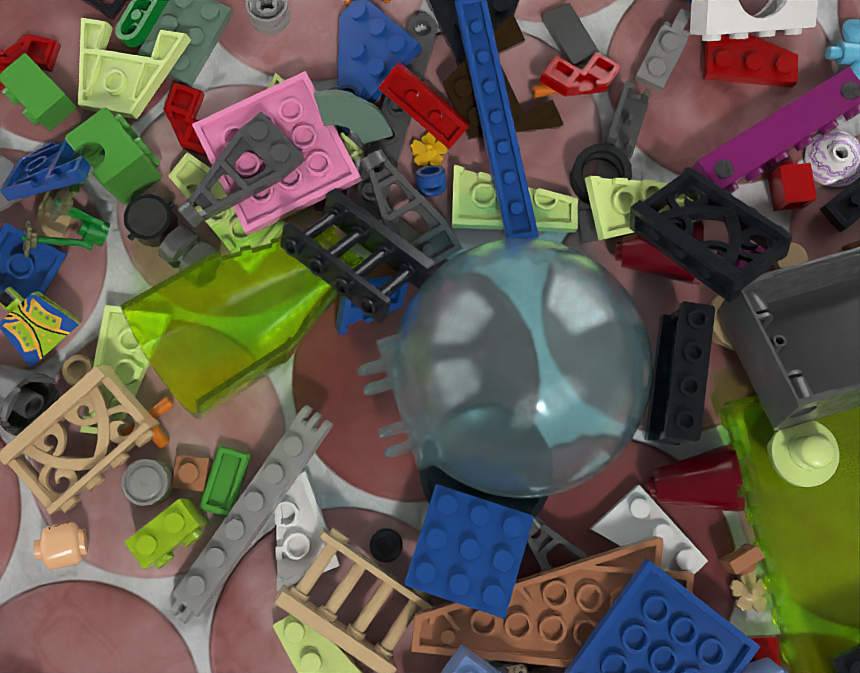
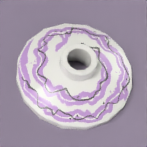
M832 130L824 136L818 133L813 137L814 141L805 147L804 163H811L813 178L821 185L832 188L845 187L860 177V144L850 134L839 130ZM836 151L841 154L842 158L836 155Z

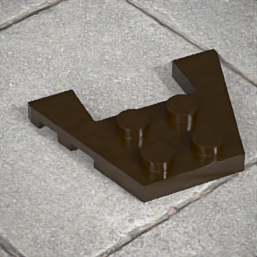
M514 14L509 16L494 31L499 55L523 44L525 41ZM465 59L443 81L442 85L453 108L471 123L465 131L468 140L483 138L467 60ZM502 68L516 133L558 129L564 125L553 99L523 113Z

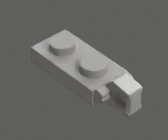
M680 9L673 24L666 21L661 26L634 78L635 81L661 93L688 41L690 32L685 30L684 27L691 16L690 12Z

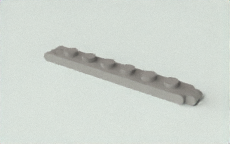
M305 405L298 413L173 592L172 596L176 601L169 611L176 616L185 606L186 609L179 618L184 624L188 623L193 615L199 617L205 611L332 429L333 423L329 420L324 421L321 427L317 429V426L323 419V416L318 412L307 421L313 411V408L309 405Z

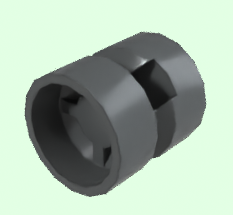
M181 225L171 231L164 239L159 249V256L173 268H179V272L193 284H199L215 270L221 259V253L208 242L199 241V235L189 227Z

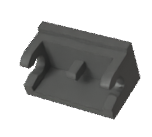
M626 81L618 97L604 144L618 147L631 159L649 104L650 91L646 89L643 94H636L633 92L635 83Z

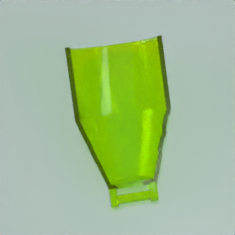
M332 225L313 240L328 250L322 244L326 241L332 247L341 238L335 233V227ZM281 237L271 239L270 244L251 248L250 245L240 247V251L223 256L220 253L208 255L120 305L130 331L154 371L170 393L194 418L202 419L286 364L340 295L333 287L319 276L314 275L301 262L288 255L280 246ZM351 249L341 256L346 265L351 269H354L365 260L363 257H358Z

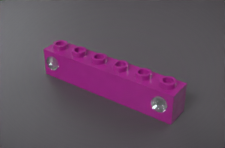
M850 67L844 69L700 158L693 165L692 169L703 174L708 180L732 194L739 188L737 183L744 179L748 183L764 173L762 168L769 163L772 167L777 166L789 157L787 152L795 148L799 152L814 141V135L820 133L824 136L839 126L838 120L844 117L848 121L860 113V80Z

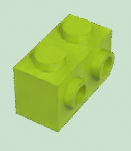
M182 498L174 502L124 543L144 570L155 566L160 569L176 557L174 552L182 545L188 547L203 535L200 531L209 523L190 498Z

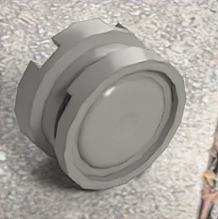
M246 0L245 6L251 24L256 31L264 35H274L283 31L290 22L291 13L287 0Z
M154 459L137 460L130 464L123 473L121 480L122 491L126 499L133 504L140 506L160 504L173 493L174 488H171L173 471L163 461Z

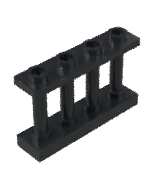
M337 188L327 194L323 215L320 219L303 231L291 222H288L283 227L281 248L288 255L306 266L314 275L319 276L333 287L338 294L346 297L359 307L365 315L370 316L378 323L383 322L391 305L389 297L408 281L420 290L428 282L435 264L432 259ZM335 225L347 235L331 248L326 250L313 240L329 227ZM358 243L372 254L354 269H351L338 258ZM384 262L396 271L397 274L377 289L366 281L364 277Z

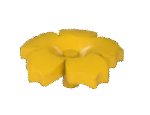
M429 132L422 136L421 142L413 140V143L410 145L412 154L416 156L414 163L418 167H425L429 164L441 166L443 162L442 155L448 152L447 147L439 140L436 142V138Z

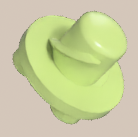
M816 421L775 431L767 444V452L774 470L782 479L793 486L813 487L823 484L833 476L838 467L839 447L837 441L825 426Z

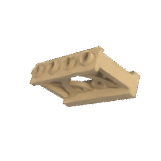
M109 364L95 366L0 450V461L4 465L8 464L47 508L46 511L49 515L60 510L66 513L81 501L79 495L85 489L91 491L106 479L103 474L110 467L115 470L131 457L127 452L135 445L140 448L155 436L152 430L160 424L116 376L117 373ZM106 386L121 405L110 408L102 388ZM86 405L89 408L88 414L96 412V416L85 419L80 415V408ZM117 412L129 413L134 418V430L129 435H122L119 427L127 422L124 420L112 422L113 414ZM65 420L79 426L98 423V439L93 457L72 458L61 456L67 445V433L62 424ZM50 434L58 439L54 453L50 451L55 445H49L46 441ZM112 442L120 444L110 452ZM26 455L44 464L40 474L25 458ZM52 468H58L55 473L56 484L60 483L62 477L69 479L70 483L65 492H56L49 485L48 477ZM90 470L86 475H84L80 479L78 471Z

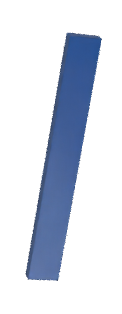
M487 0L455 1L456 15L507 245L537 239L539 237Z

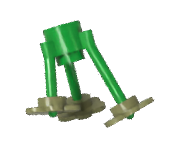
M66 186L56 195L55 189L47 191L39 205L36 217L40 219L46 211L50 213L49 220L55 221L59 215H68L80 221L77 235L82 236V239L37 236V230L31 229L30 220H26L24 235L22 236L24 258H28L30 249H36L37 243L80 246L92 250L94 244L102 246L107 238L110 223L95 218L72 206L74 200L72 199L73 193L70 187Z

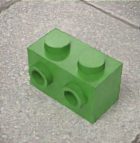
M26 53L0 73V81L5 86L2 92L15 105H18L20 102L24 105L25 109L22 113L35 126L41 123L51 131L78 108Z

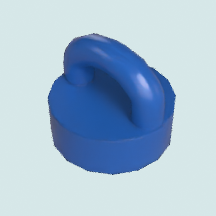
M430 165L422 167L415 172L417 190L421 195L435 197L445 192L447 179L446 171L443 167Z

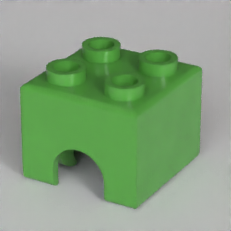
M102 108L65 136V140L72 149L81 156H84L87 162L94 168L92 174L100 184L123 205H127L162 178V174L156 168L161 163L120 113L113 116L107 108Z

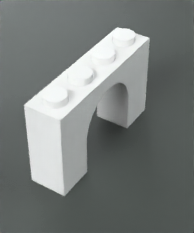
M692 0L690 35H702V41L721 40V34H729V39L748 38L749 32H756V37L775 36L776 30H783L782 35L802 34V28L816 26L818 0H769L766 6L753 16L744 11L739 0Z

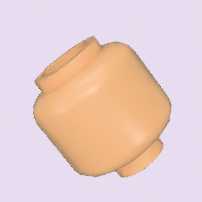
M75 522L46 526L41 532L40 539L34 540L35 559L43 560L45 567L50 570L78 565L83 555H88V540L85 528H79Z

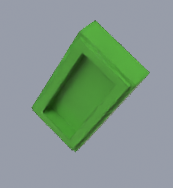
M219 445L199 509L227 517L239 499L253 454Z

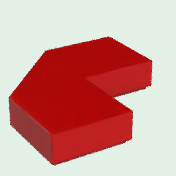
M27 34L17 39L18 43L5 50L0 49V73L24 53L41 70L52 72L61 45L54 39ZM0 81V90H3L5 86Z
M597 51L583 70L556 55L541 74L539 82L565 97L604 93L619 74L622 66Z
M174 82L163 110L181 147L184 150L208 157L192 126L193 123L200 121L196 117L205 95L201 90Z

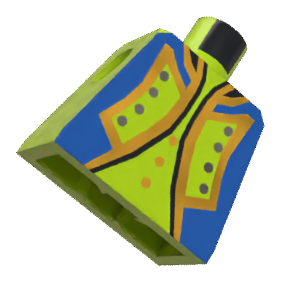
M8 287L0 294V305L9 313L0 321V329L31 368L82 322L78 317L39 291L33 292L25 300L12 287Z

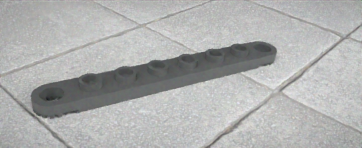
M419 14L410 19L406 32L419 42L423 49L406 68L423 82L437 38V24L431 16ZM423 24V26L429 27L431 31L426 36H419L414 32L415 27L417 28L418 25L421 26ZM385 96L381 112L386 117L393 136L371 142L367 156L382 149L388 161L397 169L412 117L389 97ZM381 166L374 170V172H381L384 167ZM363 168L361 182L358 183L353 201L381 221L368 173ZM392 185L384 189L386 201L388 200Z

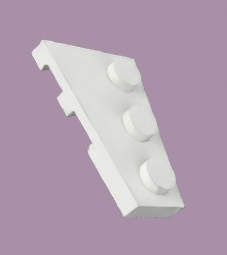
M307 471L299 474L275 509L277 591L280 590L283 584L289 587L299 583L327 543L319 537L320 530L323 527L327 530L328 528ZM337 552L323 572L341 565Z
M640 485L633 487L589 528L620 547L652 536L664 538L661 569L686 571L695 574L708 562Z

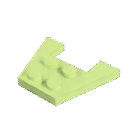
M81 18L78 105L85 110L94 112L107 108L113 115L120 113L122 117L138 119L191 39L186 33L160 30L151 57L107 51L106 48L113 27L105 21Z

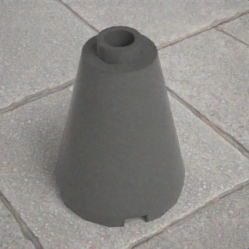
M0 363V425L3 429L17 436L59 398V390L54 388L56 381L42 373Z

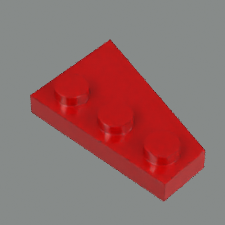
M721 34V40L705 41L703 80L793 88L798 83L799 54L749 34L748 38L729 39V34Z

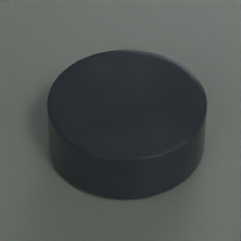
M390 528L378 530L370 540L371 554L380 562L388 563L396 560L403 549V541L400 534Z

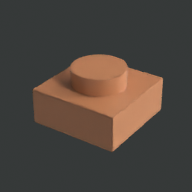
M176 455L171 488L204 492L210 475L212 459Z
M745 543L721 557L718 561L725 572L743 576L754 571L758 567L756 563L765 557L757 545Z

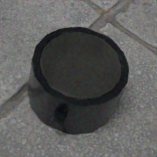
M152 194L140 195L133 199L127 205L124 212V225L131 233L127 236L130 241L136 238L146 246H161L168 234L178 227V217L172 210L175 204L172 201L166 204L161 197Z

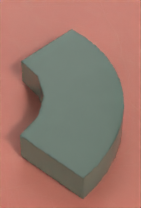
M324 90L314 92V98L324 126L339 125L347 127L359 136L363 144L393 136L386 117L372 102H368L348 91Z

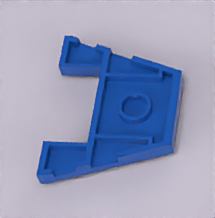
M66 140L57 145L52 141L17 160L0 192L7 201L81 183L85 181L91 166L84 156L72 160L75 151Z

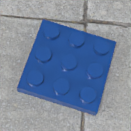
M436 484L404 585L505 619L534 516Z

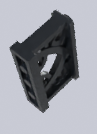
M690 167L682 170L681 175L644 202L639 200L630 207L629 229L729 303L739 296L743 288L777 261L784 259L788 255L792 241V234L784 227L775 224L760 214L755 208L740 201L729 191L722 189L708 180L703 174L696 172ZM684 194L686 195L684 206L680 207L675 199ZM665 206H669L670 210L658 213ZM691 220H716L724 222L728 232L729 244L717 240L697 241L692 237L693 223ZM680 222H682L686 228L684 231L681 229ZM759 246L765 249L762 253H749L741 250V248L756 250ZM738 259L749 262L741 270L735 268Z
M683 301L680 303L679 309L672 314L660 316L645 441L678 446L683 442H696L701 439L715 317L714 306Z

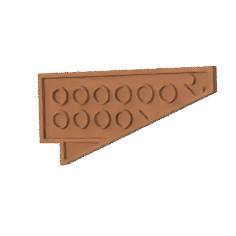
M652 536L516 580L505 619L452 601L416 612L414 614L411 652L453 656L459 646L464 644L482 659L568 667L644 559L650 560L661 569L664 538ZM662 569L693 593L694 574L686 571Z

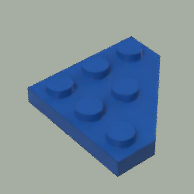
M353 0L340 15L337 87L352 85L359 90L360 98L374 104L383 94L378 87L394 66L401 62L407 67L423 48L419 42L369 0Z

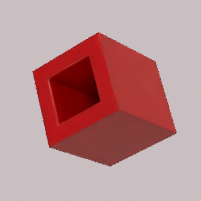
M795 160L786 161L779 164L778 168L768 176L773 212L804 209L817 199L811 163L798 164V161Z

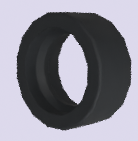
M594 144L585 148L577 156L570 173V185L575 195L584 203L590 205L586 183L583 179V169L591 160L607 161L616 168L619 178L631 180L632 165L627 155L618 147L610 144Z

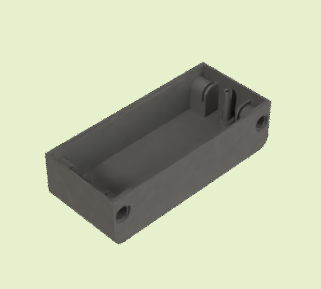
M860 247L761 274L743 288L739 296L729 303L724 299L717 310V314L773 430H783L860 407Z

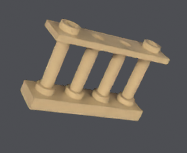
M323 527L319 532V537L327 543L298 585H293L290 589L283 584L275 596L274 603L377 673H395L397 666L394 658H392L394 655L392 650L413 620L414 614L421 607L423 609L434 607L430 600L432 595L405 586L403 581L347 544L349 538L334 527L331 531H328ZM340 551L353 560L354 563L325 605L321 604L318 608L308 601L310 598L308 593L336 552ZM368 570L382 581L353 624L349 623L346 627L336 620L338 617L336 612L363 572ZM394 588L410 600L382 642H377L376 645H373L364 639L366 636L364 631Z

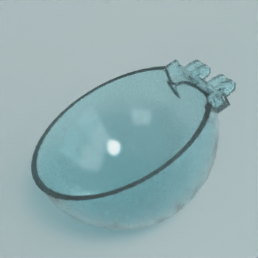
M506 238L490 241L463 251L443 263L420 285L407 304L399 321L396 334L376 341L381 359L363 364L357 369L359 376H369L382 371L386 372V378L369 383L364 387L366 395H373L391 389L402 420L380 428L378 430L379 437L389 438L406 432L408 438L407 441L389 446L384 450L386 458L412 451L418 470L436 465L449 476L469 487L485 493L511 498H540L560 494L590 481L603 472L621 455L636 434L648 406L653 379L652 349L648 331L635 301L626 288L603 265L588 255L557 242L535 238Z

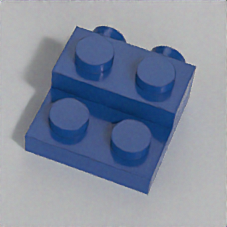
M5 222L3 227L0 228V293L8 287H12L24 300L35 291L45 295L65 261L67 254L48 244L37 243L36 249H30L28 258H24L22 240L24 232Z

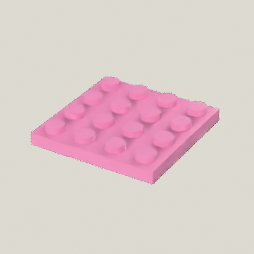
M306 71L192 124L212 166L234 135L260 112L304 155L305 161L281 182L233 206L247 236L326 199L327 194L335 188L342 191L361 182V176L334 125L324 126L314 98L316 90ZM247 150L240 156L234 169L241 178L250 179L265 170L266 164L254 151ZM228 175L221 176L219 180L228 196L237 189V184Z

